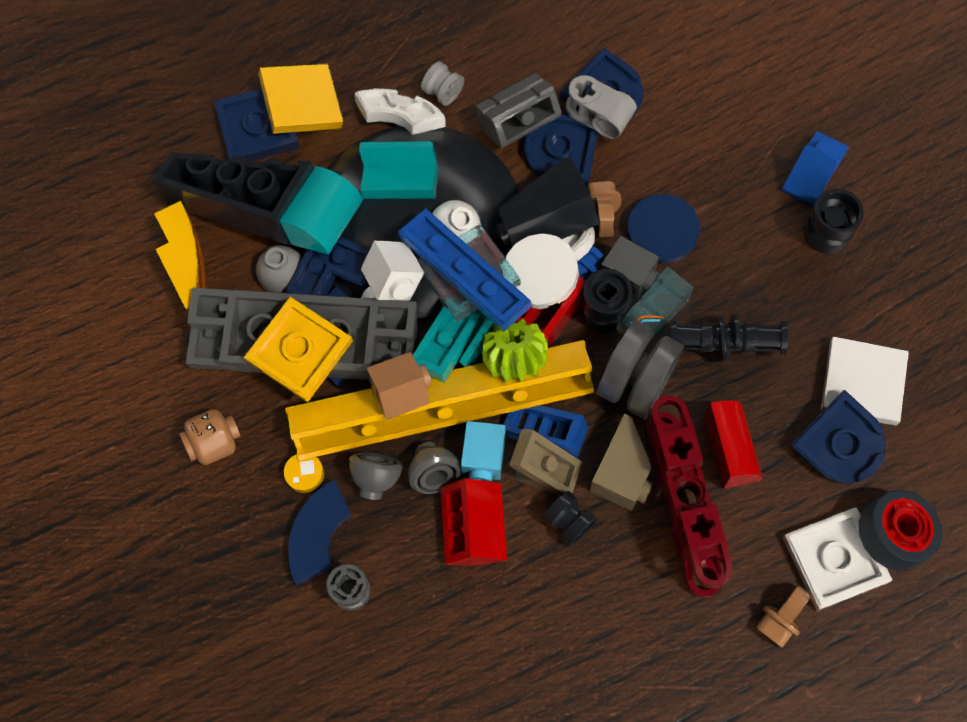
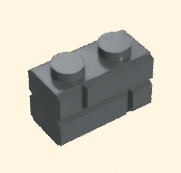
M536 73L493 95L492 99H486L475 105L485 135L494 140L501 149L560 117L562 114L553 86L547 81H543V78Z

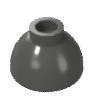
M433 442L422 443L415 449V455L409 465L408 478L410 486L416 492L423 494L441 492V487L458 480L462 471L461 464L451 451L436 446Z
M360 452L349 457L350 475L354 483L360 488L359 496L366 499H381L382 493L390 489L398 481L403 469L402 464L397 459L382 454Z

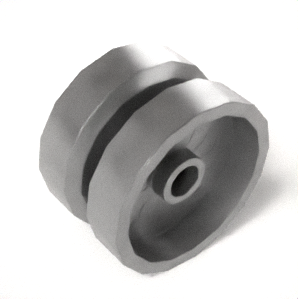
M634 320L609 358L597 389V395L612 403H616L623 398L630 385L633 386L627 400V411L645 420L670 378L684 345L665 336L658 341L651 354H649L648 351L654 338V330Z

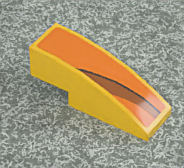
M179 201L154 213L169 242L157 248L156 251L189 313L192 289L205 288V271L196 230L185 207Z

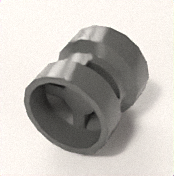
M351 564L336 567L327 579L329 596L341 609L355 611L362 608L368 602L371 595V586L363 571Z

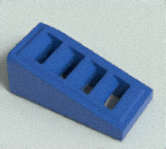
M542 405L507 413L503 425H506V437L518 441L522 430L518 429V425L524 412L529 415L523 429L534 430L537 419L541 418L542 422L537 433L575 458H578L588 431V425L583 415ZM555 423L557 427L553 437L548 436L552 424ZM569 428L567 437H566V439L564 440V437H565V434H566V432H567V429Z

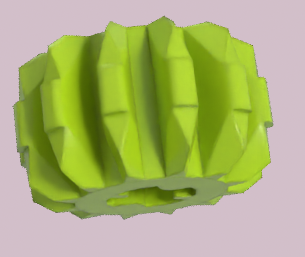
M522 319L518 323H513L504 332L494 324L493 331L484 334L483 362L486 363V367L489 368L493 377L502 376L506 383L512 378H518L523 382L524 376L537 377L538 370L546 367L547 339L544 333H541L537 324L527 325L525 319Z

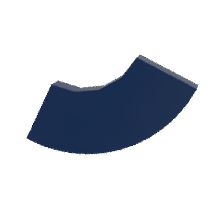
M335 479L325 484L307 500L294 521L289 539L288 558L291 574L297 586L333 568L329 554L332 538L339 526L352 517Z

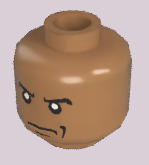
M211 409L186 420L184 432L179 433L191 462L197 459L201 465H209L232 455L236 449L234 439L241 437L232 415L224 418L223 414L217 409Z

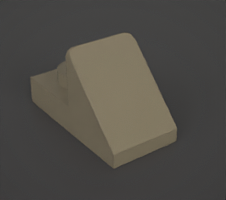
M522 429L509 466L517 470L515 475L517 481L562 496L567 491L573 493L583 462L534 430Z

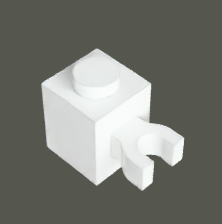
M373 242L361 267V271L370 285L364 291L361 298L410 301L424 271L409 246L404 242Z

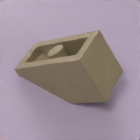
M624 414L590 487V492L630 511L633 510L636 501L645 503L654 483L647 479L652 467L631 416Z

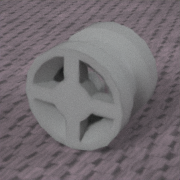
M439 61L433 64L425 74L421 90L428 95L434 94L437 96L439 103L448 106L461 92L464 77L457 72H449L448 66Z

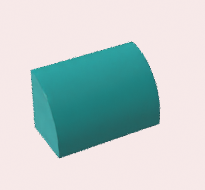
M316 166L280 219V223L292 245L329 255L364 199L359 191L344 177L331 170Z

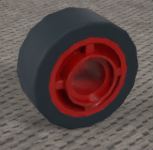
M898 489L884 493L863 509L859 519V536L864 549L873 560L886 568L902 571L918 566L938 552L942 541V525L936 511L926 499L912 491Z

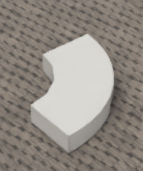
M369 89L355 92V102L367 123L377 121L396 123L405 127L412 135L445 127V116L432 103L419 96L413 99L398 95L397 90Z

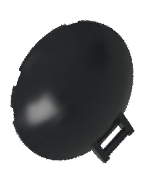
M391 127L357 141L343 151L328 167V170L348 180L361 194L360 189L364 170L359 152L361 142L430 141L433 143L439 168L435 199H364L340 237L371 249L374 241L403 242L399 238L398 231L425 208L433 213L439 205L446 201L460 200L471 205L480 218L481 229L478 238L487 234L505 258L513 247L512 244L504 245L497 225L503 223L498 209L519 193L517 185L501 159L492 150L469 135L446 127L412 135L405 127ZM411 249L422 270L428 268L430 265ZM423 274L410 301L417 302V321L436 319L443 308L440 298L426 281ZM338 277L335 278L332 284L334 288L337 286L351 298H361L366 290Z

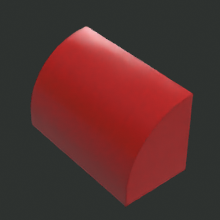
M732 400L711 402L704 415V420L723 489L760 482L763 476L742 403Z
M464 478L441 487L445 565H483L506 561L507 551L501 483Z

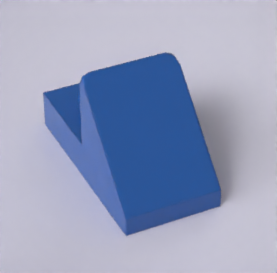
M817 131L809 145L807 144L803 149L781 192L813 208L849 147Z

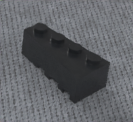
M170 152L152 179V182L168 206L181 201L189 213L288 245L290 241L280 223V219L314 168L311 161H298L297 165L283 164L281 159H266V162L262 163L248 162L246 157L232 156L230 160H216L214 155Z

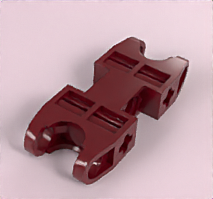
M667 395L658 398L654 402L650 412L651 417L648 419L645 427V437L658 487L663 489L671 518L672 528L670 531L685 584L688 590L695 596L709 598L715 595L730 578L732 561L716 504L712 505L701 469L704 461L688 408L679 397ZM665 404L673 405L680 412V419L678 420L667 412H658V409ZM680 489L692 491L696 497V503L685 504L681 502L677 496V491ZM721 563H722V565H723V567H724V574H723V571H722ZM701 568L710 570L715 580L708 579L703 574ZM693 575L702 586L712 589L702 590L698 588L693 581Z

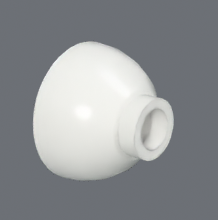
M460 200L446 201L439 205L432 213L467 245L476 240L480 234V218L476 210L466 202Z

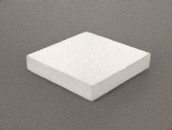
M832 337L829 344L820 411H823L845 389L880 423L897 426L901 420L909 351Z
M857 507L785 534L782 537L807 592L811 594L810 598L816 611L892 581L887 568L873 560L864 549L859 536V519L861 515Z

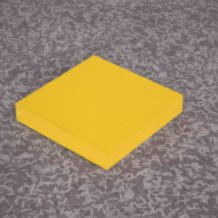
M328 64L260 68L259 79L273 134L341 129L343 119Z
M289 297L244 358L251 365L306 402H309L351 345L353 339L338 327L292 297Z

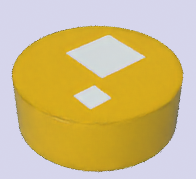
M296 454L287 461L284 467V477L294 491L310 493L322 484L324 468L317 457L299 461Z

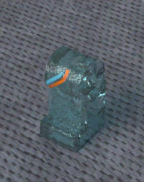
M667 266L658 276L657 281L642 296V299L630 309L622 324L629 328L634 320L652 328L655 336L689 302L694 287Z

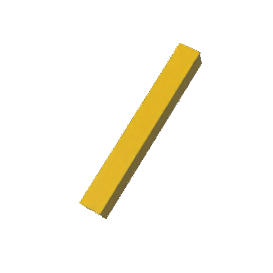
M581 340L548 348L546 367L538 370L537 377L524 376L523 382L518 378H512L506 383L502 376L493 377L489 368L486 367V363L454 369L445 383L430 377L432 386L427 388L430 404L388 420L385 419L373 395L372 388L287 407L285 411L289 421L290 435L292 440H294L297 456L300 461L461 424L467 421L594 393L591 381L592 365L586 351L585 341Z

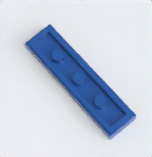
M426 208L398 231L399 238L503 332L532 307L531 300Z

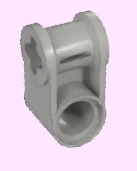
M587 75L578 76L570 83V97L566 102L568 116L596 130L604 137L609 139L619 138L637 109L635 101L629 95L616 91ZM588 86H590V92H589V93H587V88H588ZM577 104L580 105L578 111H576Z

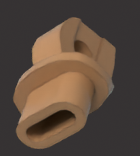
M611 181L590 183L587 185V189L592 197L600 222L597 225L599 238L613 237L614 213L621 205V195L616 191L615 184Z
M797 584L779 609L772 606H765L762 609L766 614L756 628L783 648L792 634L796 636L800 634L793 620L804 608L811 594Z

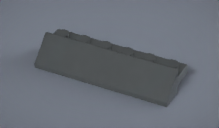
M209 288L192 289L187 324L191 327L185 363L189 368L263 373L247 362L244 356L289 297H292L338 327L353 339L351 345L328 374V378L370 380L367 372L368 367L411 352L413 355L417 349V302Z

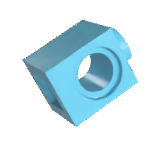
M467 421L461 462L462 476L492 482V479L501 480L506 425Z

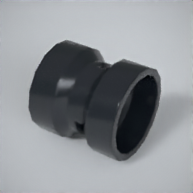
M570 491L560 496L542 516V519L550 527H556L558 530L563 529L561 538L570 547L591 529L598 518L590 510H582L580 512L581 507L578 505V499Z

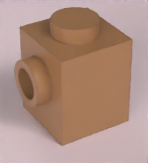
M411 352L367 368L373 395L386 420L430 404L427 388L432 386L429 372L424 364L418 366Z

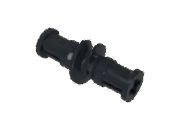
M732 313L728 324H725L722 316H719V324L711 322L677 324V320H671V339L683 344V350H701V352L720 351L723 362H728L732 351H742L744 353L776 351L780 355H786L788 326L787 321H781L780 325H756V323L739 325L738 315Z

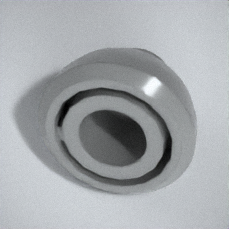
M275 245L266 249L260 255L256 264V276L259 284L268 292L285 293L302 259V255L294 248L286 245Z

